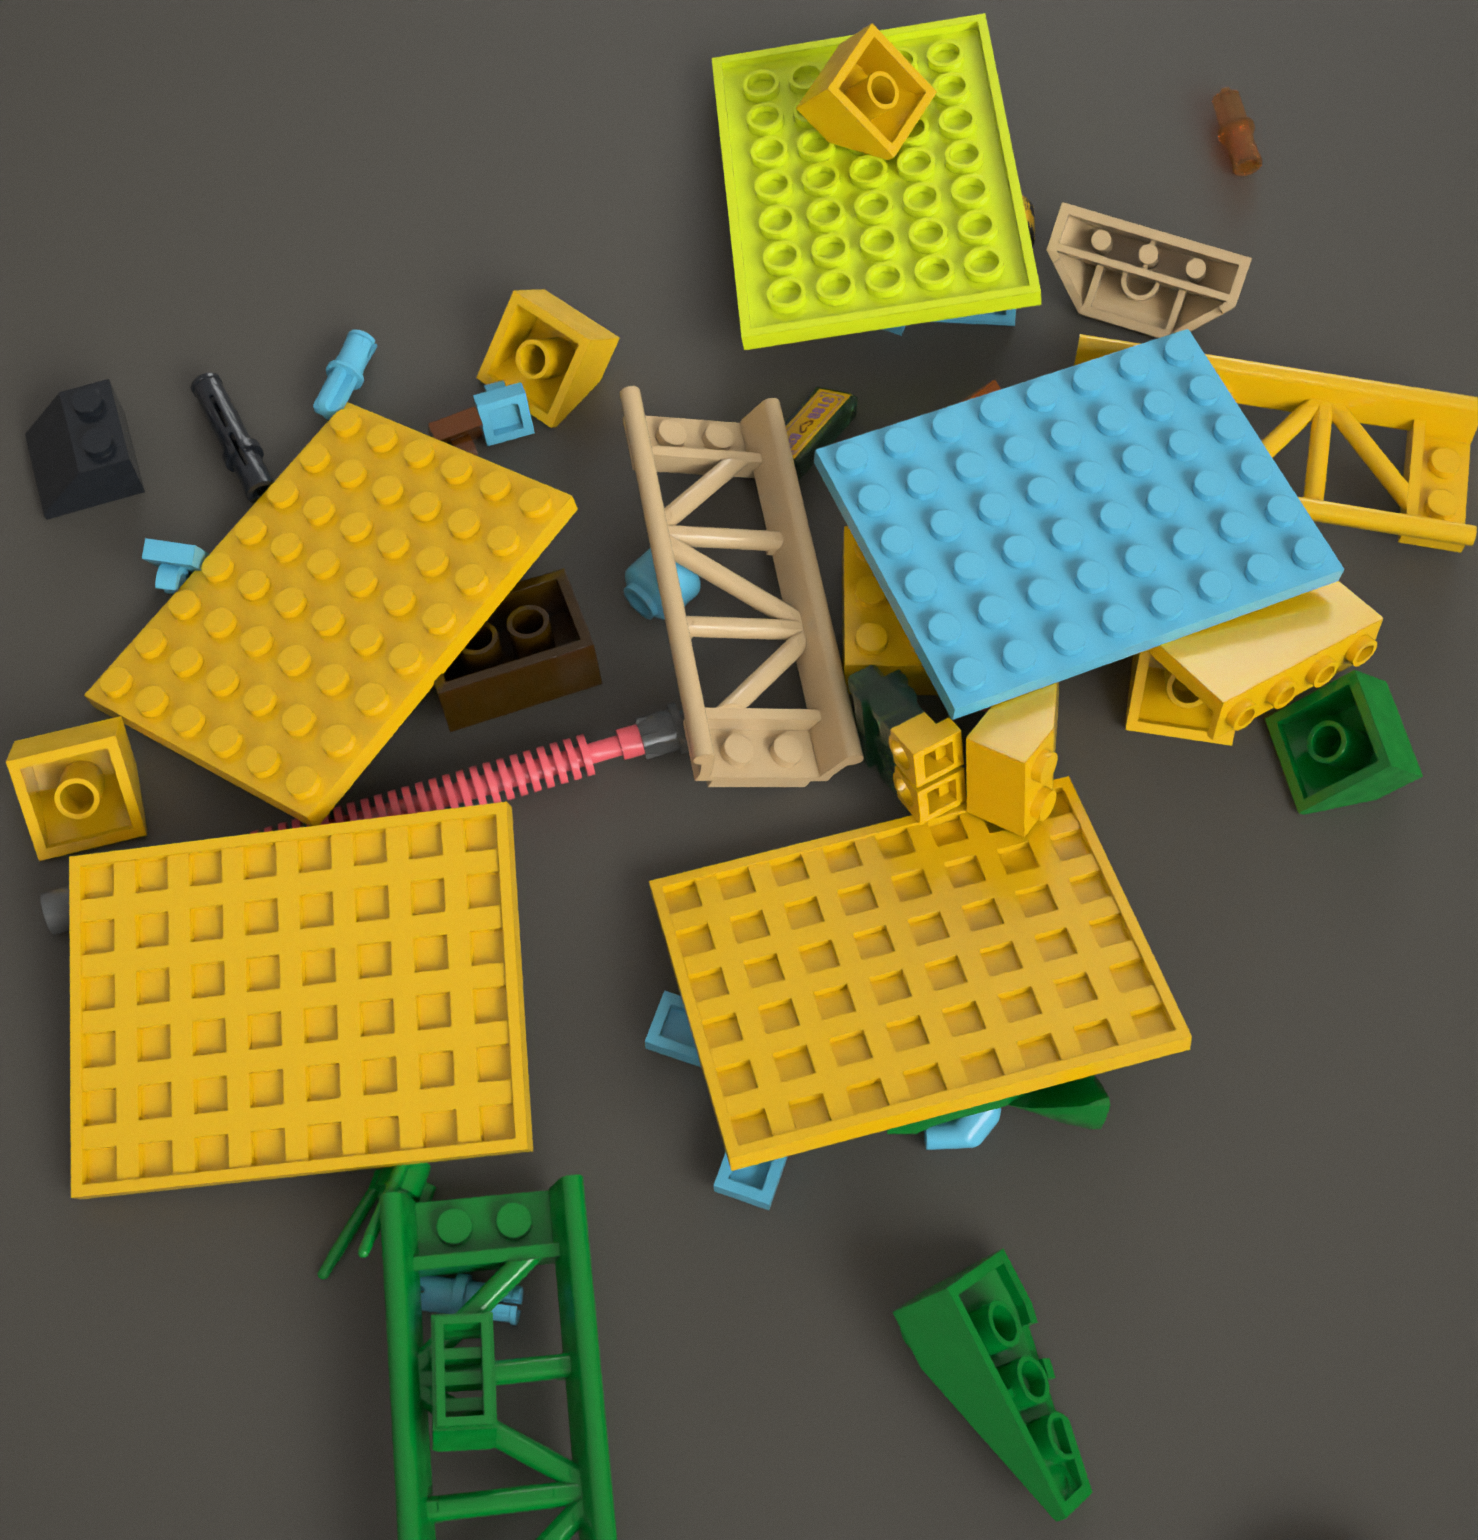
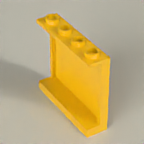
M1337 581L1146 651L1213 711L1207 736L1214 740L1233 729L1236 731L1242 730L1255 717L1272 708L1280 709L1286 706L1296 695L1313 686L1318 688L1325 685L1335 674L1352 665L1358 667L1370 659L1377 648L1375 640L1383 617L1341 582Z

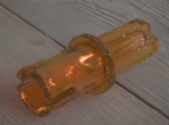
M1229 87L1221 88L1220 93L1214 95L1212 99L1220 125L1218 137L1220 142L1227 147L1234 174L1237 176H1247L1258 171L1263 164L1253 137L1255 124L1251 118L1246 116L1239 92L1231 90Z

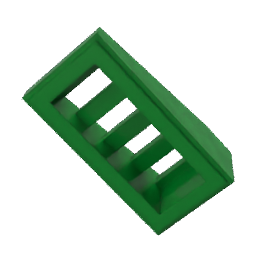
M493 1312L431 1315L432 1449L436 1452L492 1449L496 1446L497 1406ZM480 1338L481 1347L444 1348V1340ZM481 1364L480 1371L445 1372V1366ZM482 1390V1397L445 1399V1392Z

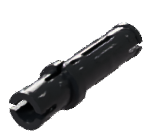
M216 373L202 374L192 382L191 391L197 398L211 429L214 431L223 449V462L228 470L235 472L248 500L255 503L275 482L262 460L264 456L263 449L256 439L250 437L238 411L224 389L219 375ZM219 411H222V413H223L225 419L227 420V422H228V426H227V427H226V425H225V423H224V421H223L221 415L219 414ZM239 448L242 449L248 461V465H246L245 461L243 460L239 452Z

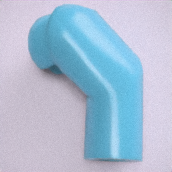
M1001 1108L962 1117L924 1130L925 1149L977 1147L999 1122Z

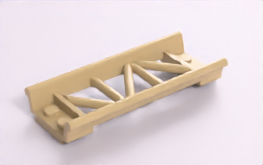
M636 386L623 388L620 391L624 412L623 423L632 469L636 473L685 718L683 725L694 780L706 781L707 787H806L810 781H828L847 765H855L862 762L864 756L779 399L768 398L763 400L740 423L646 416L640 389ZM657 472L703 475L664 508ZM732 477L755 478L766 530L676 526ZM692 547L766 551V555L773 556L782 600ZM676 563L771 619L686 616ZM693 637L786 640L716 708L705 707L691 642ZM795 661L797 662L807 709L747 708Z

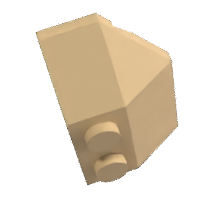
M1064 202L1061 204L1047 247V252L1078 314L1155 338H1161L1185 329H1189L1192 332L1234 309L1252 258Z

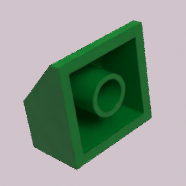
M1353 670L1265 718L1299 814L1306 815L1377 800L1423 777L1387 682L1363 672Z

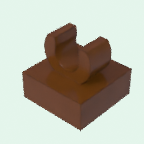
M476 406L428 423V436L478 456L473 441L482 438L483 423Z

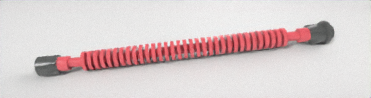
M675 702L667 703L665 710L634 718L636 724L615 730V736L587 744L584 734L577 735L578 747H573L570 738L562 740L564 751L561 752L557 742L550 743L551 755H546L544 746L536 748L538 758L534 760L530 750L523 751L525 762L519 763L517 754L509 756L511 766L507 768L504 759L499 758L496 759L497 771H492L489 761L482 764L485 774L480 776L477 767L472 766L469 767L470 779H465L463 769L455 771L458 782L452 784L450 774L442 775L444 783L442 787L438 786L436 777L428 779L431 789L429 791H425L421 781L415 783L417 792L415 795H412L409 785L401 787L402 799H398L395 789L388 791L390 801L388 803H385L382 794L374 795L375 807H371L368 797L360 799L361 811H358L355 802H350L346 804L348 815H344L341 806L334 807L333 813L335 818L331 819L328 814L320 825L443 810L447 807L459 808L460 803H464L465 807L473 806L472 800L477 798L479 805L487 804L485 797L487 795H491L493 802L498 803L502 802L499 795L501 791H505L507 800L515 799L512 789L514 787H518L521 796L528 795L526 786L528 783L532 784L534 793L542 791L539 781L541 779H545L547 788L555 787L553 779L555 775H558L561 785L569 782L566 773L568 771H571L574 781L582 779L580 768L584 767L587 777L595 775L593 764L623 756V759L627 760L645 755L647 760L679 750L680 754H685L689 750L683 725L684 713L683 710H678ZM298 819L292 820L293 828L304 827L302 821ZM287 822L278 824V830L289 829ZM273 826L265 827L264 832L275 831ZM255 830V831L250 832V834L260 833V831H259V830ZM69 886L41 893V907L50 932L55 936L70 931Z

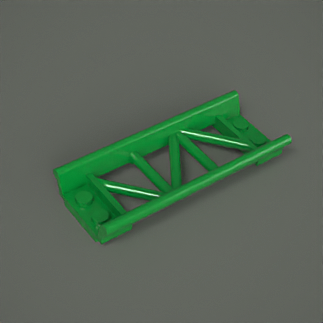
M583 1175L563 1176L548 1190L419 1203H415L414 1200L402 1192L380 1194L379 1207L397 1539L436 1540L435 1524L443 1523V1521L565 1507L535 1540H570L577 1532L579 1540H617ZM555 1264L563 1353L495 1360V1381L497 1386L557 1379V1381L565 1380L572 1460L497 1420V1438L494 1448L556 1482L433 1496L428 1412L432 1414L431 1338L424 1344L420 1277L499 1269L455 1314L491 1312L537 1265ZM463 1339L444 1340V1348H455ZM481 1364L445 1366V1372L481 1370ZM445 1392V1399L456 1398L451 1394Z

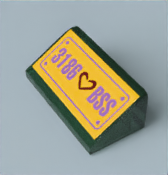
M816 387L786 420L785 426L798 481L814 464L815 450L831 445L856 417L858 398L848 392Z

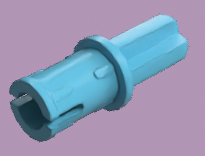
M361 330L349 331L339 355H337L335 360L328 363L325 369L328 377L313 404L314 411L319 415H323L326 420H329L339 410L344 409L353 390L361 388L364 382L363 371L377 348V344H374L375 339L370 334Z

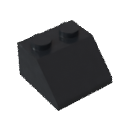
M109 379L59 392L25 433L43 514L47 520L145 492L125 412Z

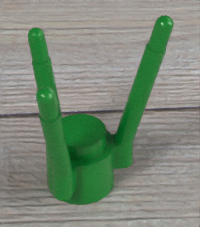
M428 1163L396 1165L375 1169L369 1188L318 1270L319 1279L325 1280L329 1277L377 1200V1207L357 1252L361 1258H366L369 1255L381 1230L380 1194L402 1192L414 1200L415 1203L432 1201L436 1187L426 1182L431 1171V1166Z

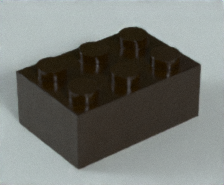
M562 568L518 582L447 670L441 673L434 681L450 732L603 684L595 646L565 569Z

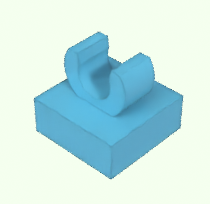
M501 380L484 385L486 392L473 395L476 409L483 423L482 434L487 447L535 433L526 393L521 382L506 386L504 381Z
M145 538L142 559L158 567L155 588L162 589L167 594H174L189 578V572L201 571L202 563L209 553L196 545Z

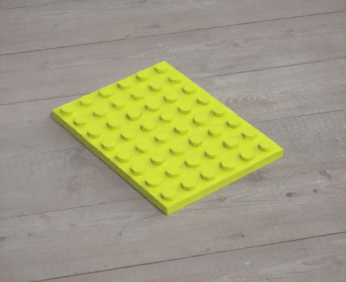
M985 13L879 30L937 91L898 153L891 160H885L829 143L796 109L837 47L853 35L711 58L741 337L744 350L1041 305V288Z

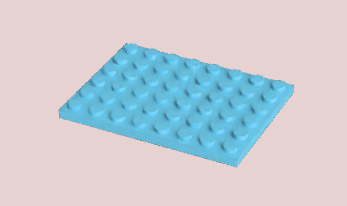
M1189 329L815 450V466L952 720L1337 582L1344 571V567Z

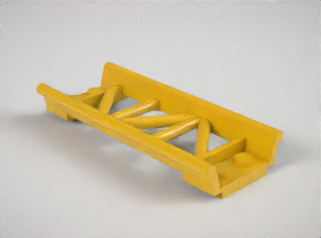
M1080 334L1074 366L1141 343ZM1205 354L1236 403L1292 412L1262 440L1272 458L1311 422L1304 495L1298 498L1313 521L1398 535L1399 543L1459 553L1462 552L1465 545L1473 546L1477 526L1465 524L1470 446L1478 427V397ZM1360 423L1407 431L1403 476ZM1332 424L1337 427L1400 506V513L1324 501Z

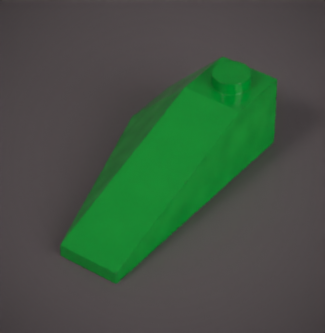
M1004 1248L929 1287L892 1312L900 1326L903 1340L911 1348L920 1368L1056 1522L1066 1519L1093 1493L1070 1420L1063 1413L1055 1410L1049 1388V1380L1056 1378L1050 1358L1039 1359L1029 1326L1038 1323L1032 1302Z

